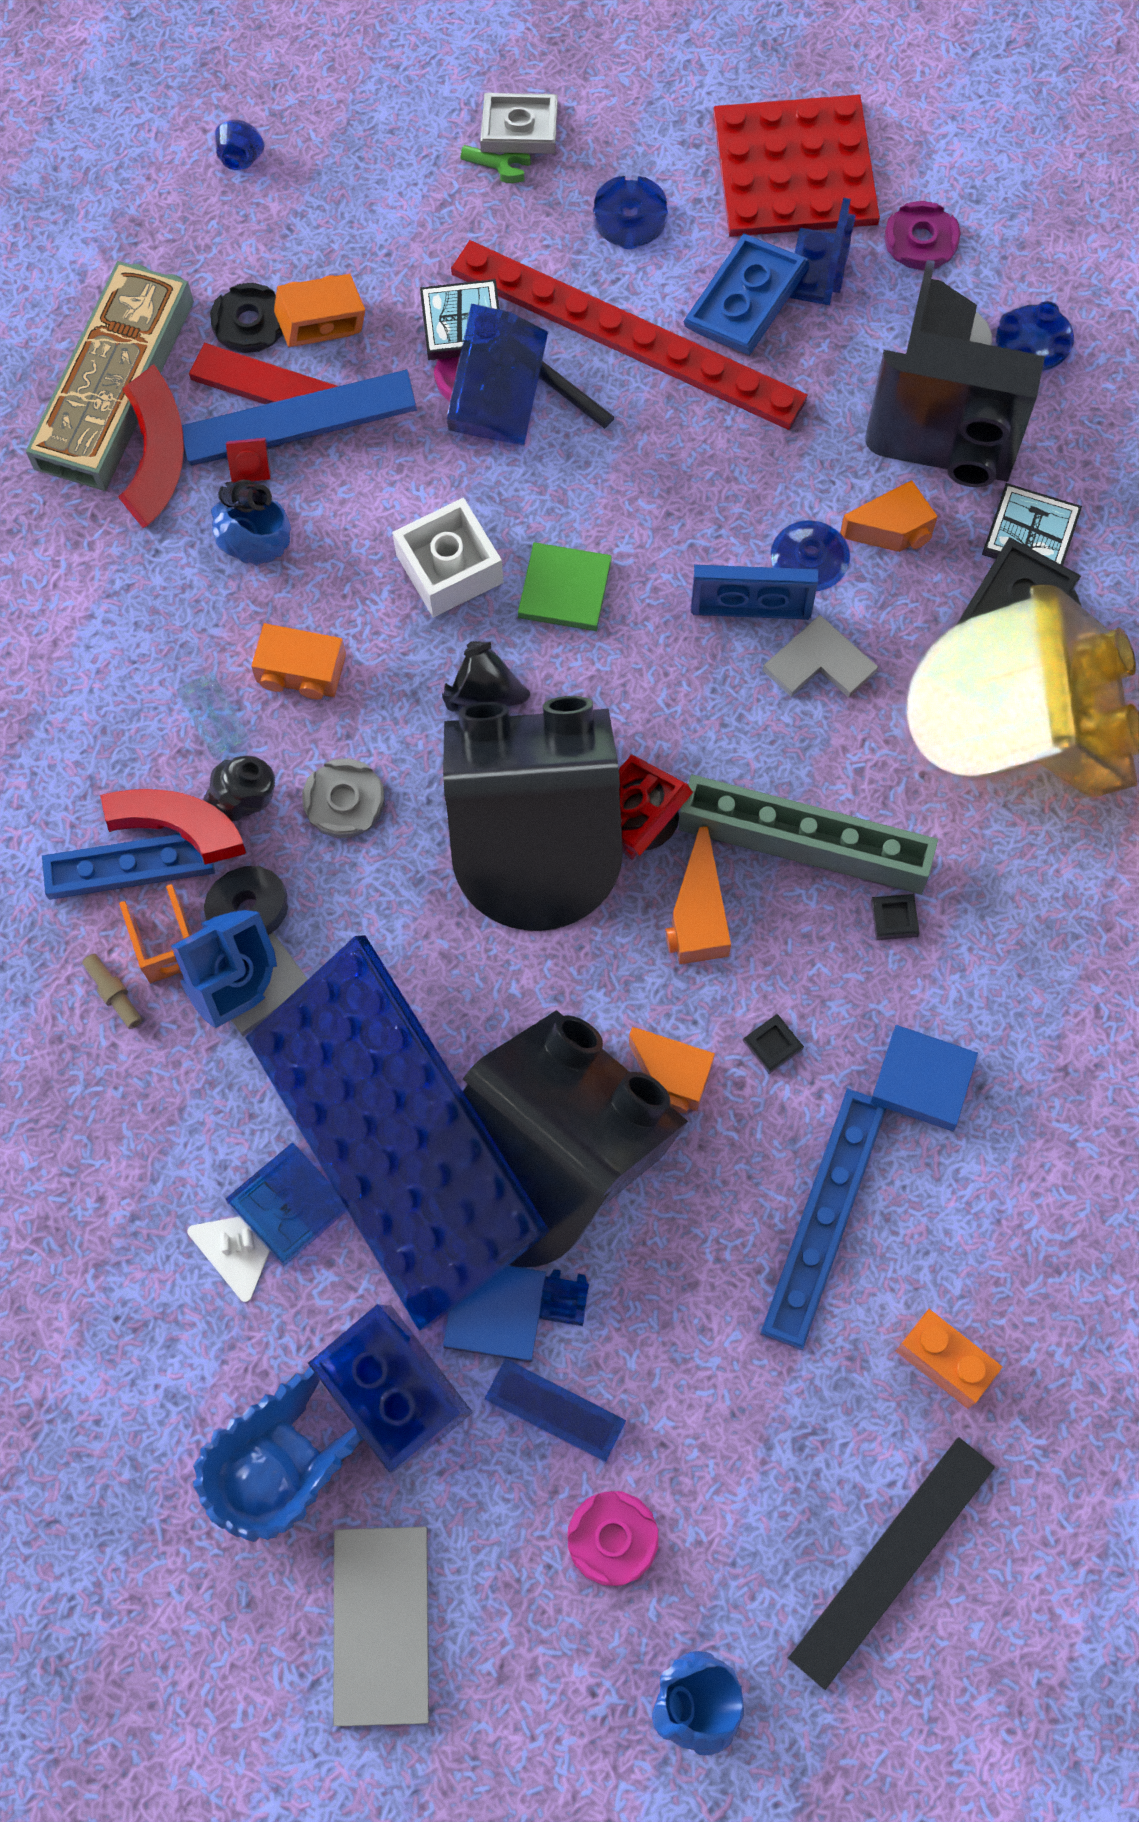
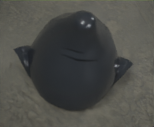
M471 641L466 644L468 648L464 651L465 658L458 670L453 686L446 683L444 693H442L447 709L452 712L458 711V705L465 707L482 702H495L506 706L518 705L526 702L531 694L513 675L503 660L491 650V642Z

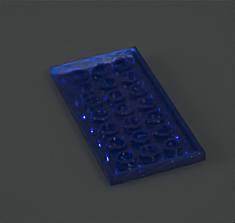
M366 935L354 936L245 1037L419 1331L436 1323L550 1232Z

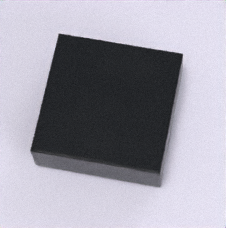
M914 894L872 897L871 905L876 940L919 936Z
M778 1014L743 1038L745 1045L768 1074H771L804 1048Z

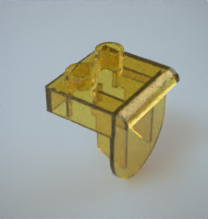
M1052 585L1030 587L1031 599L962 622L940 637L919 663L912 678L907 698L908 725L912 738L920 752L940 769L957 776L978 778L996 775L1038 762L1088 797H1098L1138 785L1133 756L1139 754V711L1133 704H1125L1122 679L1133 676L1136 672V660L1131 642L1123 629H1107L1058 587Z

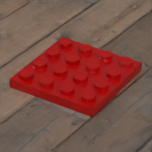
M861 94L714 106L713 116L729 237L742 236L743 233L759 235L879 225L880 216Z

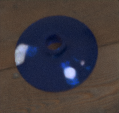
M800 521L787 526L777 535L771 547V563L773 568L818 569L816 591H821L832 587L843 578L849 567L850 551L844 537L832 526L819 521ZM814 546L818 549V552L808 553L805 547Z

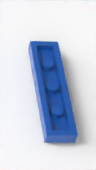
M181 834L41 855L45 895L49 900L215 874L214 863L205 865L197 849L187 840L183 839Z

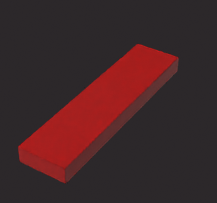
M205 342L189 372L192 381L262 404H269L338 387L337 385Z

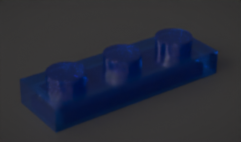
M506 1358L484 1398L486 1402L604 1463L607 1462L626 1423L625 1419Z

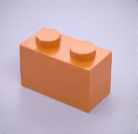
M351 273L338 276L329 275L321 279L303 282L295 281L277 286L274 312L288 348L344 338L362 331L366 310Z
M263 623L251 665L255 680L263 688L274 692H281L284 688L299 690L301 695L310 699L319 700L323 698V695L335 697L346 658L343 638Z
M928 1309L895 1350L967 1409L979 1400L1003 1368V1366L931 1309Z

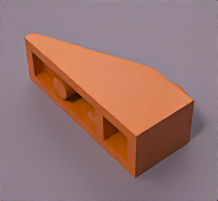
M708 826L699 827L673 910L672 927L665 928L669 953L677 952L679 965L729 957L731 941Z

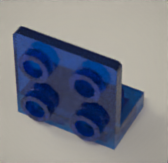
M843 198L836 234L800 228L795 254L808 258L810 267L789 298L830 305L833 292L841 293L856 216L855 214H849L851 199Z

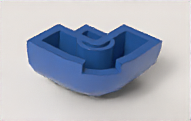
M243 910L214 917L201 923L202 930L171 945L184 977L180 982L186 995L202 1018L215 1028L254 1008L266 998L263 993L271 981L273 967H277L274 948L259 912Z

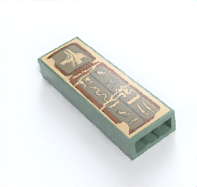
M120 261L116 262L26 449L27 456L34 470L106 492L138 423L135 411L122 388L153 364L160 373L162 372L194 303L188 281L175 274L165 275L151 271L140 264L131 265Z

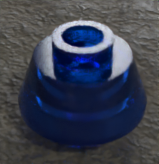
M233 119L225 121L216 127L214 133L216 154L225 167L231 170L249 168L263 153L264 141L259 131L251 124Z

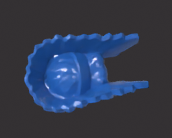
M314 1362L304 1374L296 1373L286 1384L281 1383L275 1395L265 1394L260 1402L251 1405L242 1417L231 1418L226 1429L219 1428L213 1430L211 1443H206L200 1448L201 1457L193 1465L196 1473L193 1488L199 1495V1502L206 1510V1514L211 1522L221 1529H226L230 1534L252 1542H256L259 1538L266 1540L277 1538L279 1533H285L294 1527L295 1522L304 1519L307 1514L306 1508L316 1502L318 1491L330 1481L331 1475L343 1466V1461L365 1440V1432L376 1424L378 1420L372 1413L342 1436L335 1438L321 1452L313 1447L311 1441L297 1432L292 1424L306 1410V1405L323 1376V1365Z

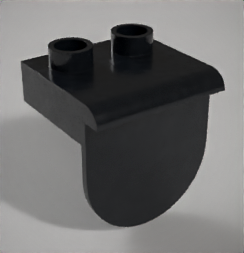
M927 259L906 354L889 350L883 351L865 435L866 445L873 453L882 457L946 469L949 477L963 486L985 487L992 484L995 479L1008 482L1037 399L1045 356L970 341L977 305L944 282L931 279L935 261Z
M562 696L546 701L543 704L542 714L510 716L509 708L506 705L495 702H482L463 707L459 711V720L444 721L443 781L451 857L456 880L466 898L477 910L491 920L511 928L527 931H545L565 927L593 912L602 904L613 889L620 873L623 857L619 769L609 708L593 709V701L586 697Z
M556 1010L477 1061L462 1079L467 1085L442 1123L433 1143L431 1152L432 1182L436 1197L446 1218L470 1246L486 1257L505 1265L525 1268L537 1267L562 1257L577 1243L601 1207L665 1155L688 1122L670 1106V1096L662 1084L647 1074L628 1071L602 1049L603 1040L599 1032L581 1018L570 1015L563 1016Z

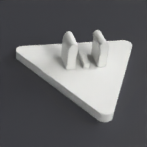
M273 1210L258 1213L277 1234L284 1217L282 1211ZM243 1216L191 1225L187 1231L188 1235L240 1300L248 1302L253 1295L271 1247Z

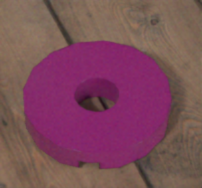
M916 201L906 203L899 208L898 212L889 217L884 240L888 252L896 261L908 268L925 270L927 259L935 261L934 268H938L951 260L957 252L961 231L958 220L953 214L950 217L948 213L944 212V207L933 202ZM917 229H926L933 237L922 241L915 238L912 232Z

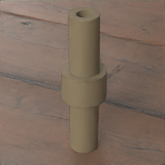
M94 953L87 956L82 961V964L98 985L97 993L107 1006H113L128 1029L137 1027L141 1024L143 1018L127 998L128 990L117 976L112 977L97 954Z

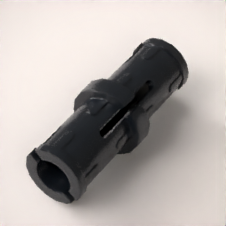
M238 480L237 482H226L225 485L227 487L221 486L219 488L218 498L220 502L227 507H233L241 512L265 510L263 505L269 507L271 504L272 494L262 484H255L249 480Z

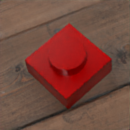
M266 438L226 442L231 482H237L238 480H271Z

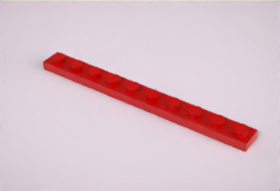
M472 240L468 241L451 267L452 275L466 282L496 279L499 297L787 430L791 429L807 401L808 394Z

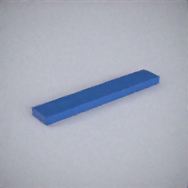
M406 369L182 425L183 440L188 462L192 466L228 458L226 450L227 441L266 438L268 448L417 411L409 372Z
M847 1088L760 1333L762 1336L799 1350H803L886 1112V1108L870 1103L871 1096Z

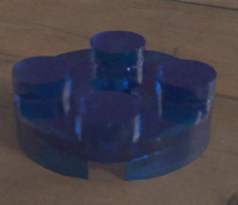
M618 176L607 181L598 189L594 199L593 221L599 234L610 243L620 245L628 250L635 249L638 246L652 242L663 232L668 219L667 199L662 188L654 181L638 176V181L632 179L625 180V176ZM626 207L632 210L636 207L638 209L637 214L632 216L625 215L623 208Z

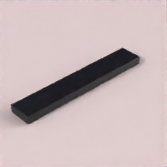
M957 1437L787 1659L823 1690H826L985 1482L995 1466L960 1437Z

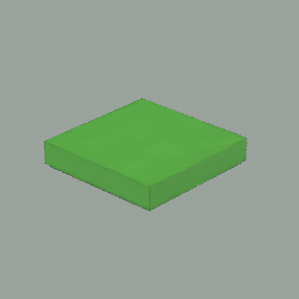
M533 542L518 609V618L597 631L612 555Z

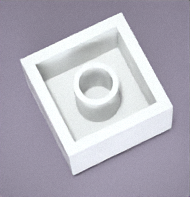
M464 497L392 532L396 556L433 618L504 583L502 560Z

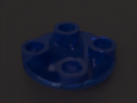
M1043 301L1038 305L1021 306L1003 314L996 332L997 347L1045 356L1042 371L1053 369L1065 361L1071 353L1074 344V332L1070 322L1059 312L1057 304L1051 301Z

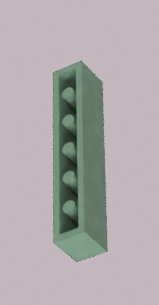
M691 774L688 785L693 793L681 807L678 830L697 835L699 827L708 826L710 839L922 895L931 871L938 843L937 838Z

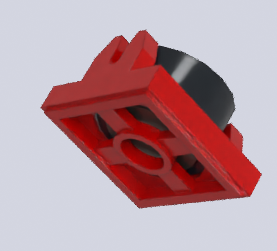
M631 754L619 768V796L623 853L633 860L636 855L641 856L644 851L663 845L673 836L679 823L680 816L678 810L692 795L693 791L687 783Z

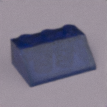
M471 304L446 418L448 431L525 445L548 331L509 311Z
M375 1305L308 1362L309 1366L389 1473L395 1472L438 1443L473 1413L392 1305Z

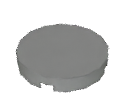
M350 758L334 759L325 763L324 767L320 768L317 772L314 771L307 778L302 791L303 809L311 825L322 834L335 838L355 837L368 831L380 819L385 806L384 787L378 776L365 763Z

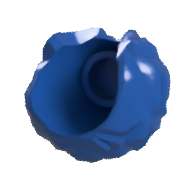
M271 500L269 507L263 505L265 510H252L251 512H241L233 508H227V506L218 502L211 509L213 517L212 533L217 546L226 554L239 559L245 564L251 562L258 566L262 563L271 562L276 557H281L284 554V550L290 544L291 525L287 514L282 506Z
M703 1651L688 1652L679 1659L674 1660L672 1666L660 1676V1692L652 1713L653 1726L657 1733L663 1739L671 1740L682 1748L694 1750L698 1755L717 1754L729 1747L744 1717L742 1686L738 1681L735 1670L725 1662L716 1659L711 1653Z

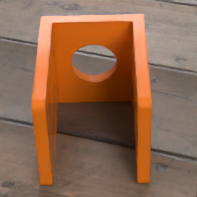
M171 884L166 886L183 939L191 936L192 933L181 900ZM126 901L119 902L140 969L151 984L182 973L178 963L169 967H163L169 963L177 962L173 950L148 959L134 914Z

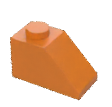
M911 480L844 514L840 533L844 539L897 552L909 546L912 549H918L932 538L938 516Z
M632 1026L629 1034V1046L643 1073L653 1077L663 1085L670 1096V1106L678 1113H687L688 1109L698 1111L713 1066L715 1053Z

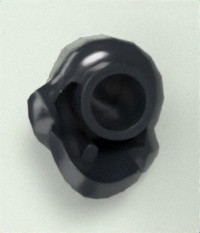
M240 756L232 760L225 759L212 770L210 787L203 800L223 812L232 822L238 821L242 816L260 812L268 806L275 788L274 772L264 760L255 756Z

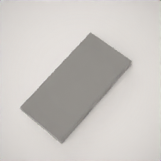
M428 1527L334 1530L333 1726L429 1723Z

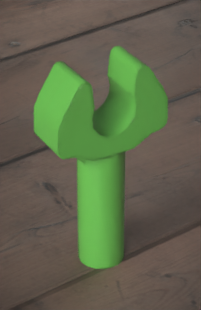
M463 145L460 155L461 160L497 169L501 181L505 183H517L525 180L524 171L510 167L512 163H519L525 166L531 165V157L528 153H504L500 155L493 152H481V149Z

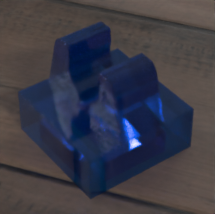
M553 1270L550 1276H545L539 1319L583 1326L589 1291V1283H587L586 1276L578 1273L577 1281L560 1279L561 1270Z

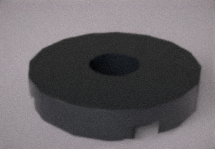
M257 283L237 284L229 288L230 292L226 293L223 297L221 294L214 301L210 311L211 327L218 341L230 350L241 353L260 352L272 346L283 335L274 312L276 295L268 286ZM246 311H254L259 314L258 318L252 323L246 324L238 320L239 316Z
M243 866L229 871L215 881L206 894L204 903L206 921L223 914L235 912L242 902L254 899L256 903L249 911L260 913L266 931L270 935L278 929L287 915L288 895L282 880L273 871L261 866Z

